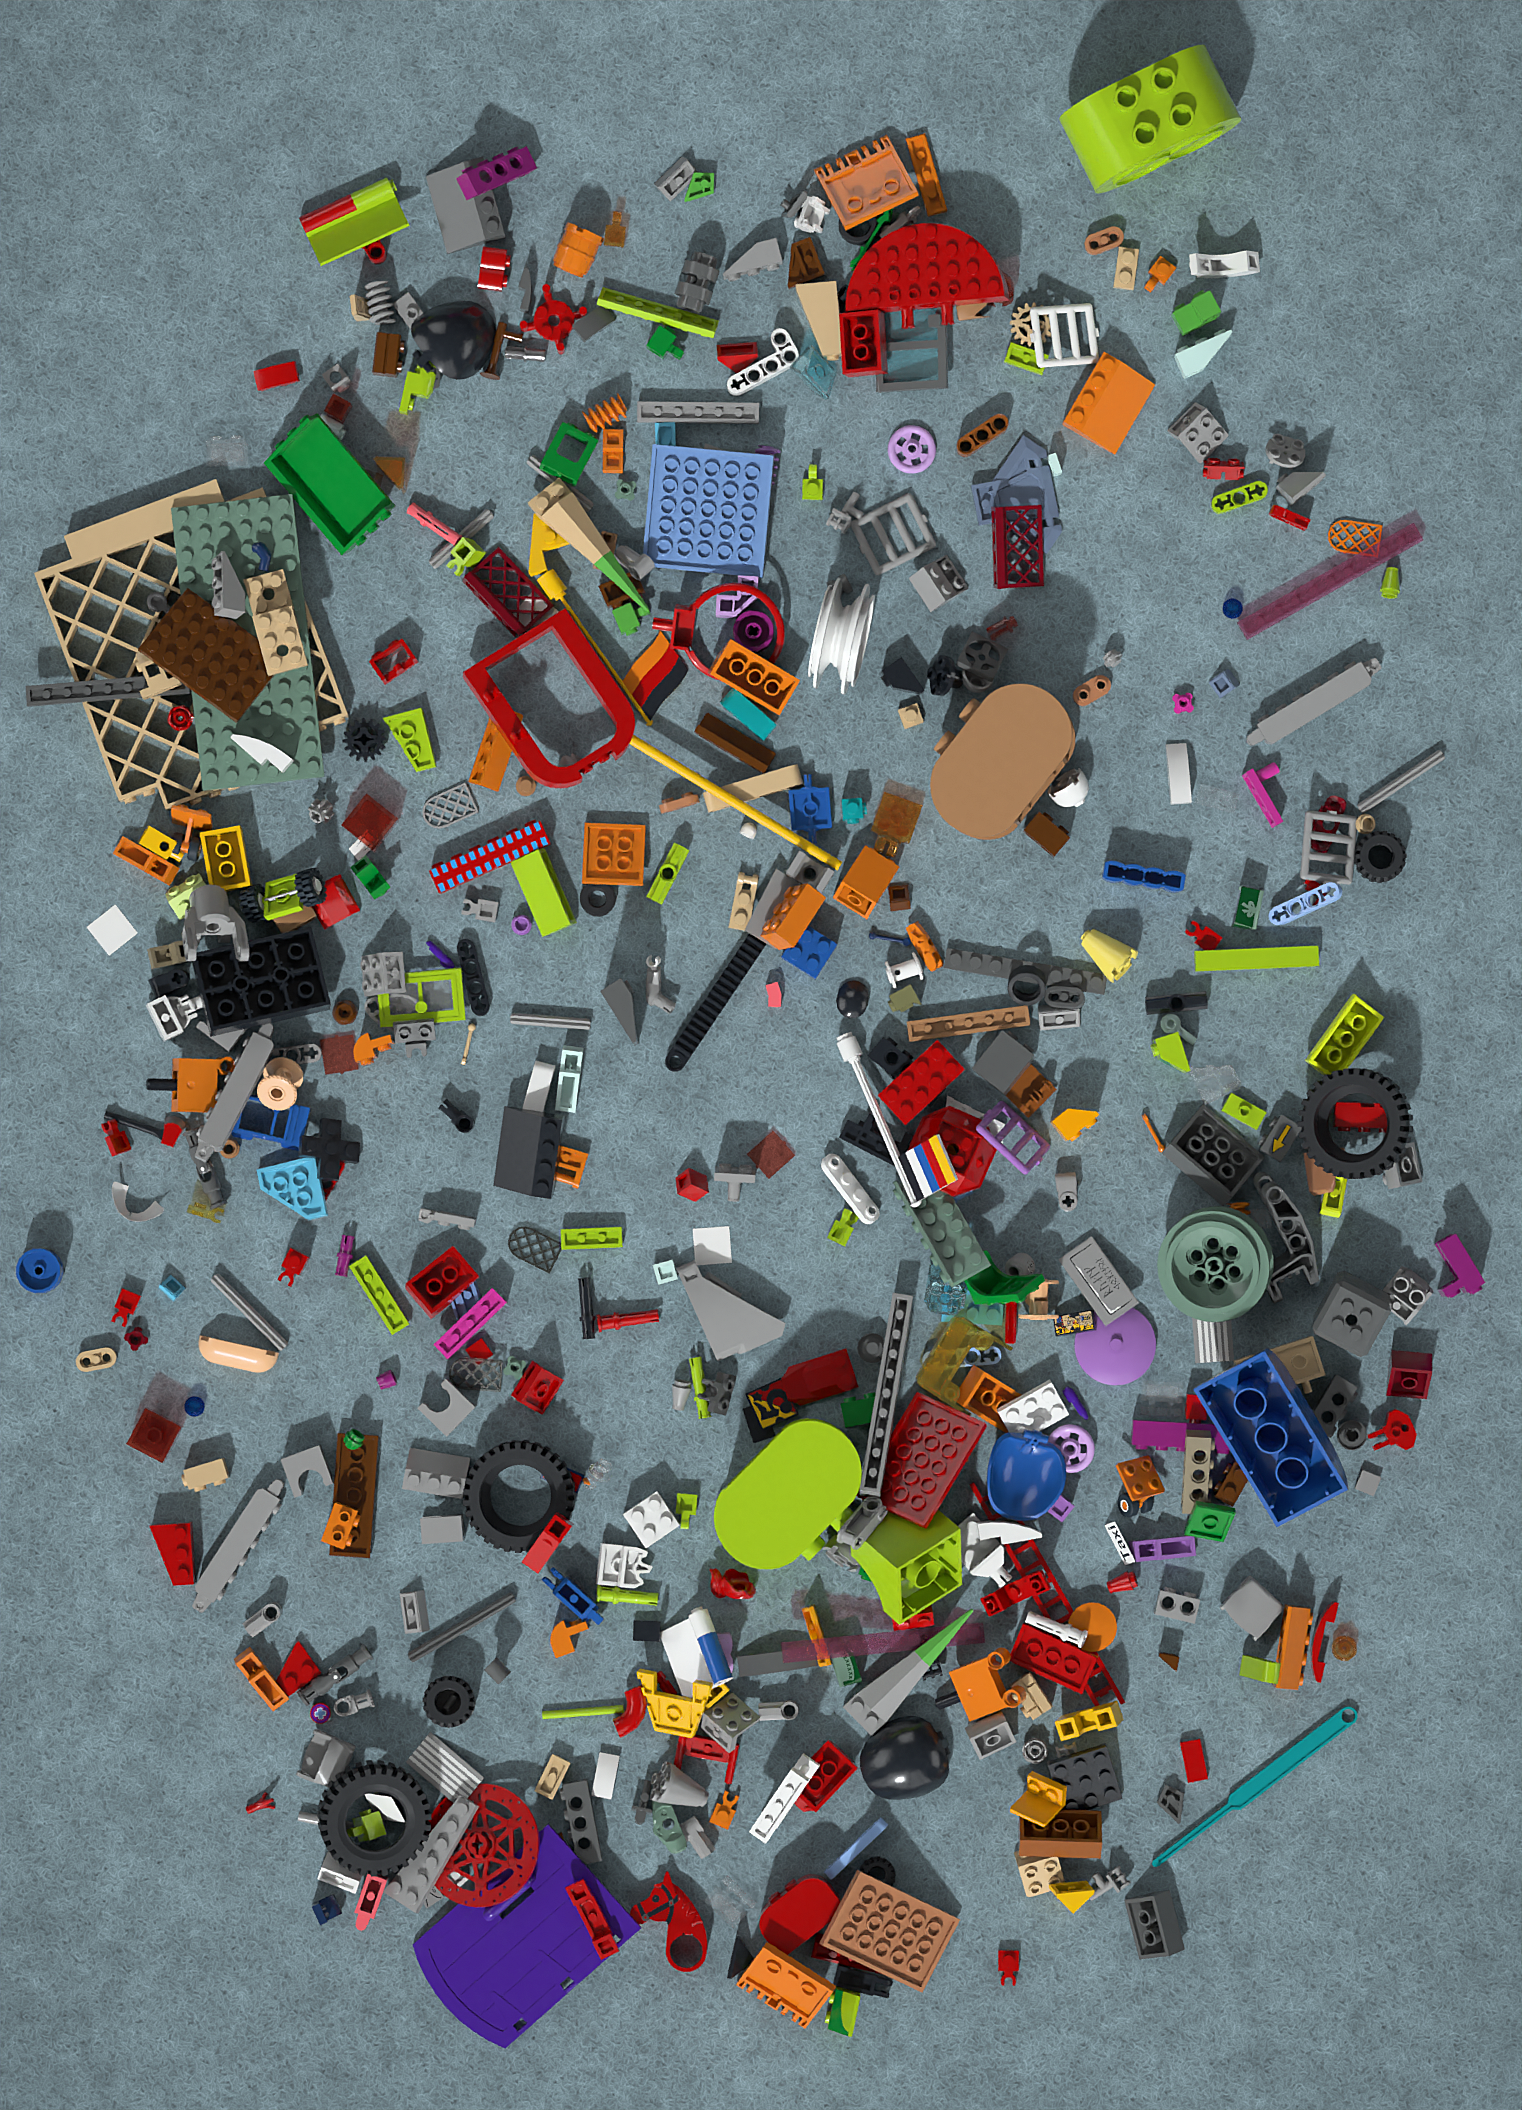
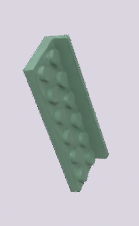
M893 1182L895 1196L898 1201L903 1200L905 1205L902 1208L907 1217L912 1216L914 1221L911 1224L916 1233L921 1232L923 1238L920 1241L926 1250L930 1248L932 1255L929 1257L935 1267L940 1266L942 1271L939 1272V1275L944 1283L949 1282L950 1286L954 1287L991 1266L951 1195L938 1190L922 1199V1203L918 1207H911V1202L903 1183Z

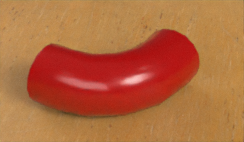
M642 1684L624 1692L627 1701L626 1710L623 1714L613 1719L620 1738L637 1729L645 1717L647 1698L642 1693Z

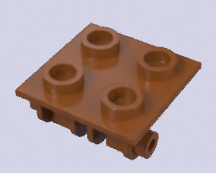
M1030 1064L1006 1094V1097L1029 1118L1057 1089Z

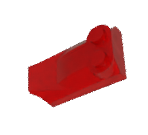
M846 1348L789 1366L781 1378L788 1401L797 1403L800 1406L859 1387Z
M829 1739L811 1757L820 1766L794 1803L803 1812H817L858 1769V1766Z

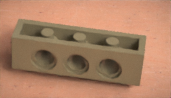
M1186 1430L1181 1497L1182 1514H1191L1196 1501L1211 1503V1495H1208V1488H1212V1476H1209V1469H1213L1214 1457H1210L1211 1450L1215 1449V1438H1211V1432L1207 1430ZM1198 1450L1204 1451V1454L1201 1456H1197L1194 1453ZM1198 1469L1203 1471V1473L1200 1475H1195L1193 1473L1195 1470ZM1194 1489L1202 1490L1199 1494L1192 1493Z

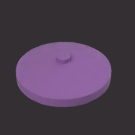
M1131 1308L1105 1326L1094 1311L1096 1330L1075 1334L1074 1350L1081 1368L1094 1380L1107 1385H1123L1141 1377L1150 1367L1156 1351L1155 1334L1147 1318L1138 1310Z

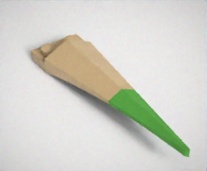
M560 478L556 479L528 502V505L540 520L585 556L639 606L648 611L647 605L573 492L569 490Z

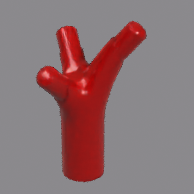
M264 1792L257 1802L246 1806V1811L250 1814L264 1808L275 1809V1805L269 1804L274 1799H266L268 1793Z

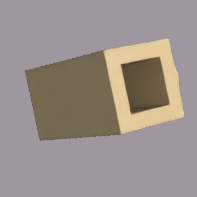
M224 1458L183 1470L184 1474L181 1475L184 1486H188L189 1490L194 1488L195 1492L207 1489L206 1484L214 1483V1486L226 1483L225 1479L230 1477Z

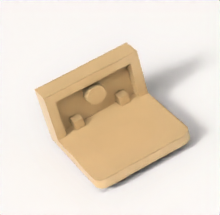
M1019 1851L1014 1852L1027 1897L1051 1891L1049 1884L1065 1883L1058 1857L1019 1856Z

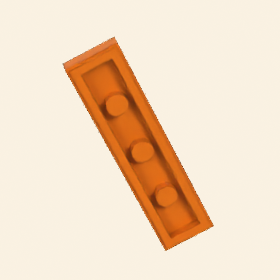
M925 133L906 138V144L927 216L930 217L947 212Z

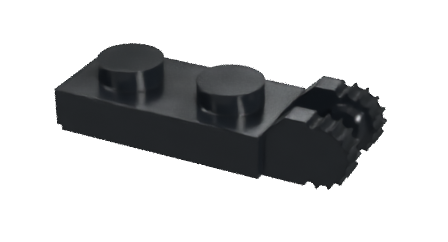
M838 1964L833 1984L837 1987L866 1995L889 1998V1993L874 1988L876 1982L892 1986L893 1981Z

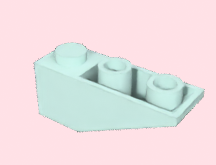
M1222 329L1214 333L1215 337L1211 339L1204 337L1196 341L1195 346L1189 348L1186 345L1179 348L1174 358L1183 378L1186 379L1203 371L1231 336L1232 330L1226 331Z

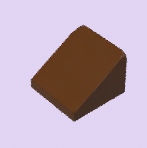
M908 884L888 887L890 911L911 909Z
M1159 1651L1158 1656L1177 1672L1179 1656Z

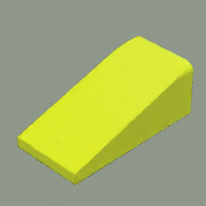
M1336 1177L1340 1181L1335 1180L1336 1185L1333 1192L1323 1194L1319 1214L1340 1217L1347 1179L1343 1177Z

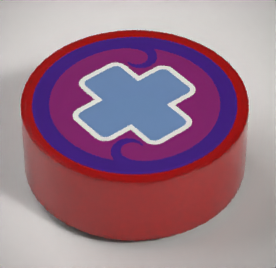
M325 1703L315 1704L310 1711L311 1719L318 1724L327 1722L331 1716L330 1707Z

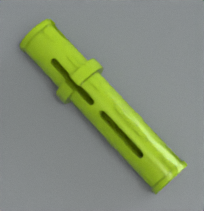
M702 1357L690 1358L689 1362L695 1391L694 1401L697 1404L698 1418L711 1417V1412L707 1411L709 1401L698 1398L699 1393H705L706 1385L702 1383V1379L705 1378Z

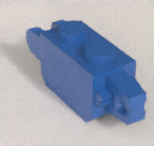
M552 1567L550 1571L562 1582L556 1586L545 1576L542 1578V1581L579 1618L585 1619L587 1622L591 1618L599 1625L604 1618L597 1612L599 1609L596 1605L597 1603L568 1576L565 1577L556 1568Z

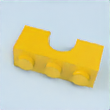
M1113 1701L1062 1715L1055 1721V1725L1060 1739L1063 1741L1079 1737L1093 1729L1101 1731L1116 1727L1124 1719L1118 1701Z

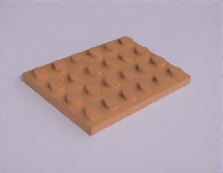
M857 1870L820 1944L913 1989L923 1992L960 1919Z

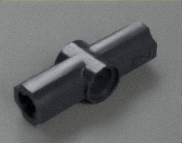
M1206 991L1145 997L1146 1015L1208 1009ZM1173 998L1181 1000L1182 1005L1179 1009L1171 1006Z

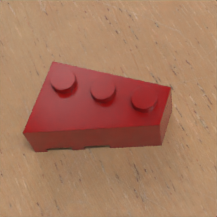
M1337 1102L1334 1105L1333 1127H1338V1131L1350 1132V1128H1358V1132H1371V1128L1379 1129V1133H1386L1387 1117L1380 1103Z
M192 1522L149 1525L173 1586L195 1584L196 1573Z

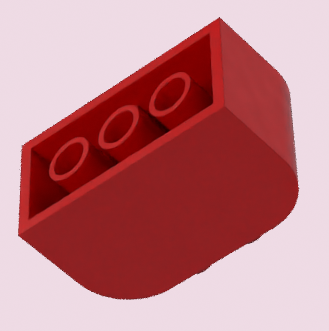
M808 1874L797 1881L792 1879L785 1885L783 1892L779 1893L777 1891L768 1898L769 1903L763 1907L760 1914L761 1933L769 1944L788 1955L831 1922L842 1899L830 1883L820 1875Z

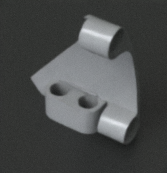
M695 1260L676 1268L717 1361L735 1353H745L783 1335L785 1322L704 1278Z

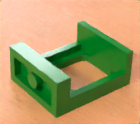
M562 422L539 469L576 487L599 440L589 432L584 433L578 430L577 426L572 423L566 424ZM565 435L587 445L578 462H573L557 453V449Z

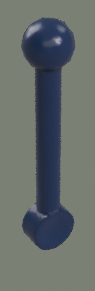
M875 932L869 933V938L872 940L875 938L903 943L904 946H908L911 943L909 938L899 939L878 935Z

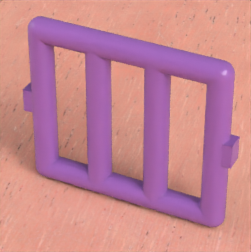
M999 1101L992 1110L989 1109L983 1115L984 1119L976 1127V1130L1023 1174H1028L1035 1165L1038 1166L1043 1160L1042 1157L1050 1149V1144L1004 1101ZM1003 1111L1010 1120L994 1136L986 1127ZM1018 1125L1025 1134L1009 1150L1001 1141ZM1033 1139L1040 1148L1024 1164L1016 1155Z

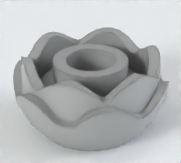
M1031 1738L1023 1745L1022 1752L1026 1761L1032 1764H1039L1046 1759L1048 1750L1043 1740Z

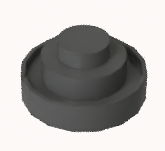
M869 1333L861 1337L857 1346L861 1359L869 1363H876L882 1360L884 1338L875 1333Z
M1349 1420L1339 1426L1336 1437L1341 1447L1347 1450H1357L1366 1442L1367 1432L1361 1423Z

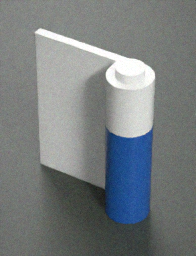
M702 1607L691 1610L692 1614L688 1616L689 1619L661 1632V1640L682 1696L693 1698V1682L696 1679L712 1682V1689L733 1679L708 1609H703Z

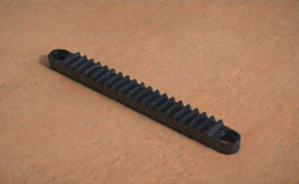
M750 933L748 934L666 1056L665 1065L670 1071L678 1072L684 1068L767 945L765 942ZM673 1056L681 1059V1064L677 1068H673L669 1064V1060Z

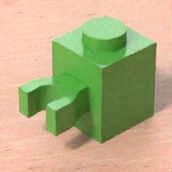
M631 603L612 610L621 635L626 633L627 636L638 632L637 628L640 627L638 618L649 615L650 611L649 609L645 611L642 607L633 610Z

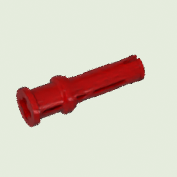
M658 1309L626 1314L613 1312L611 1315L603 1316L596 1314L599 1332L614 1328L619 1330L623 1326L659 1322Z

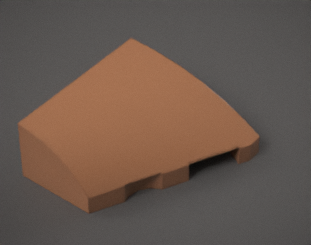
M1303 1153L1309 1192L1314 1196L1333 1192L1336 1185V1176H1333L1332 1173L1324 1172V1168L1317 1167L1314 1164L1315 1160L1310 1159L1307 1153Z

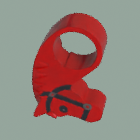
M666 1871L663 1882L654 1884L650 1896L635 1904L631 1908L630 1915L638 1924H643L649 1919L657 1922H667V1960L676 1970L691 1972L698 1969L705 1961L707 1954L706 1931L697 1909L688 1896L677 1885L672 1883L670 1874ZM683 1933L685 1935L693 1934L702 1945L700 1960L690 1967H682L676 1964L670 1955L672 1942L677 1937L683 1935Z

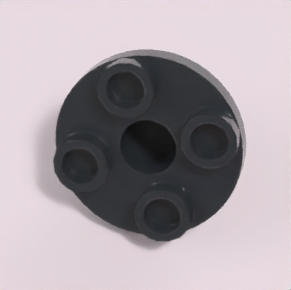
M939 655L933 667H930L927 671L932 695L944 696L951 688L958 689L963 684L962 670L955 667L953 659L949 656Z

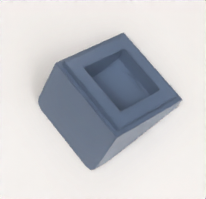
M1226 669L1209 681V684L1220 699L1240 685L1230 669Z

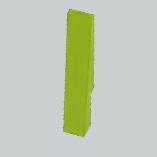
M1297 946L1194 951L1195 972L1319 966V947Z

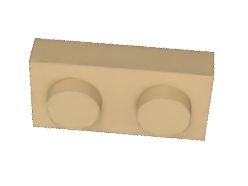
M1119 247L1113 288L1134 290L1139 249Z
M552 1754L534 1791L553 1800L571 1762Z

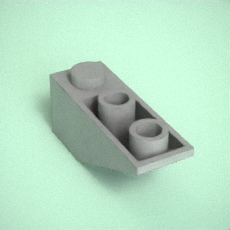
M773 238L756 243L723 273V279H728L731 282L740 279L741 275L755 276L760 274V270L774 271L779 269V265H782V257L777 239Z
M222 551L213 558L211 565L214 574L212 580V588L214 589L212 606L214 607V615L237 619L245 613V592L226 553Z

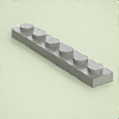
M637 401V423L759 424V403Z

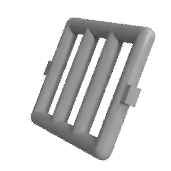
M910 493L863 515L860 520L855 519L851 521V528L860 544L859 549L862 554H865L875 575L885 573L936 547V542L926 524L928 521L925 515L921 514ZM905 503L908 504L927 542L917 548L896 509ZM887 512L890 513L908 549V552L897 556L878 518ZM869 521L872 522L890 558V561L880 566L860 528L861 525Z
M1306 811L1300 877L1302 879L1321 881V884L1333 882L1349 885L1352 883L1357 832L1356 816L1337 814V811ZM1313 819L1349 823L1348 836L1312 831ZM1311 839L1346 843V856L1310 852ZM1317 860L1346 864L1345 876L1309 872V861Z

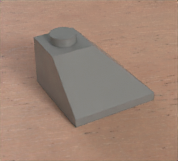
M1293 472L1289 476L1285 473L1277 480L1279 484L1276 486V489L1292 506L1318 485L1326 475L1324 472Z

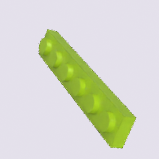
M602 287L597 301V305L604 308L631 314L645 320L662 323L666 326L676 327L704 337L714 338L719 324V320Z

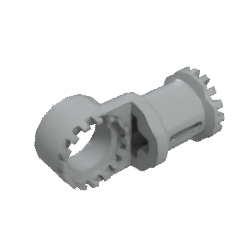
M370 1689L356 1696L349 1695L338 1699L334 1704L335 1713L339 1716H348L359 1712V1709L369 1706L375 1707ZM345 1701L349 1704V1710L346 1713L338 1711L337 1705L339 1702Z

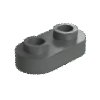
M1052 986L1045 991L1044 999L1053 1008L1079 1009L1085 1003V995L1079 988ZM1058 995V1000L1053 1001V996ZM1079 997L1077 1002H1072V999Z

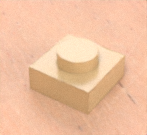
M917 703L898 710L904 729L924 723Z

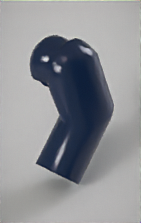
M255 542L252 545V551L261 558L258 570L268 572L272 554L266 544Z

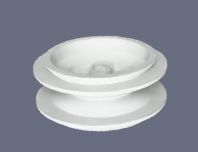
M838 577L833 590L832 585H829L824 595L811 649L808 676L812 677L814 674L813 687L818 688L824 670L832 663L834 667H837L840 680H842L841 693L846 694L850 682L851 686L854 687L860 673L872 622L875 595L872 594L869 598L870 585L865 584L861 596H858L852 605L842 607L840 599L842 578Z

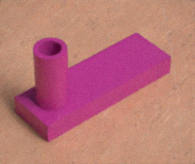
M1275 762L1256 772L1254 769H1251L1242 775L1271 828L1279 825L1283 820L1263 787L1262 782L1280 772Z

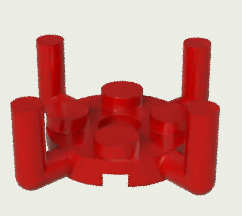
M544 284L542 290L545 302L536 309L534 322L527 323L526 321H521L520 329L523 332L536 330L544 339L555 342L557 352L564 354L563 339L571 333L574 320L581 319L588 314L587 309L582 306L579 308V311L572 312L566 303L553 300L550 286ZM553 315L558 316L560 319V323L557 326H551L548 323V319Z

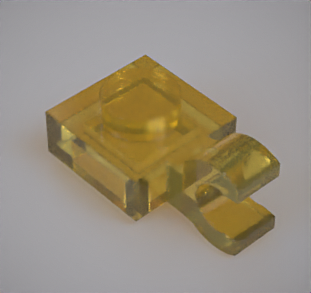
M197 1202L194 1205L188 1206L187 1213L210 1219L215 1223H221V1220L215 1218L216 1212H225L222 1208H215L212 1211L207 1210V1205Z

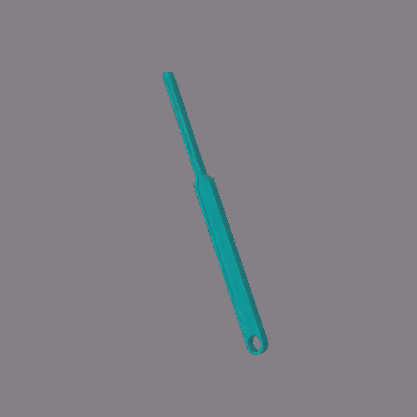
M1350 1706L1340 1709L1229 1794L1227 1804L1153 1859L1152 1865L1154 1867L1160 1866L1231 1810H1241L1354 1724L1358 1717L1356 1710ZM1346 1709L1352 1710L1355 1714L1351 1722H1345L1342 1719V1712Z

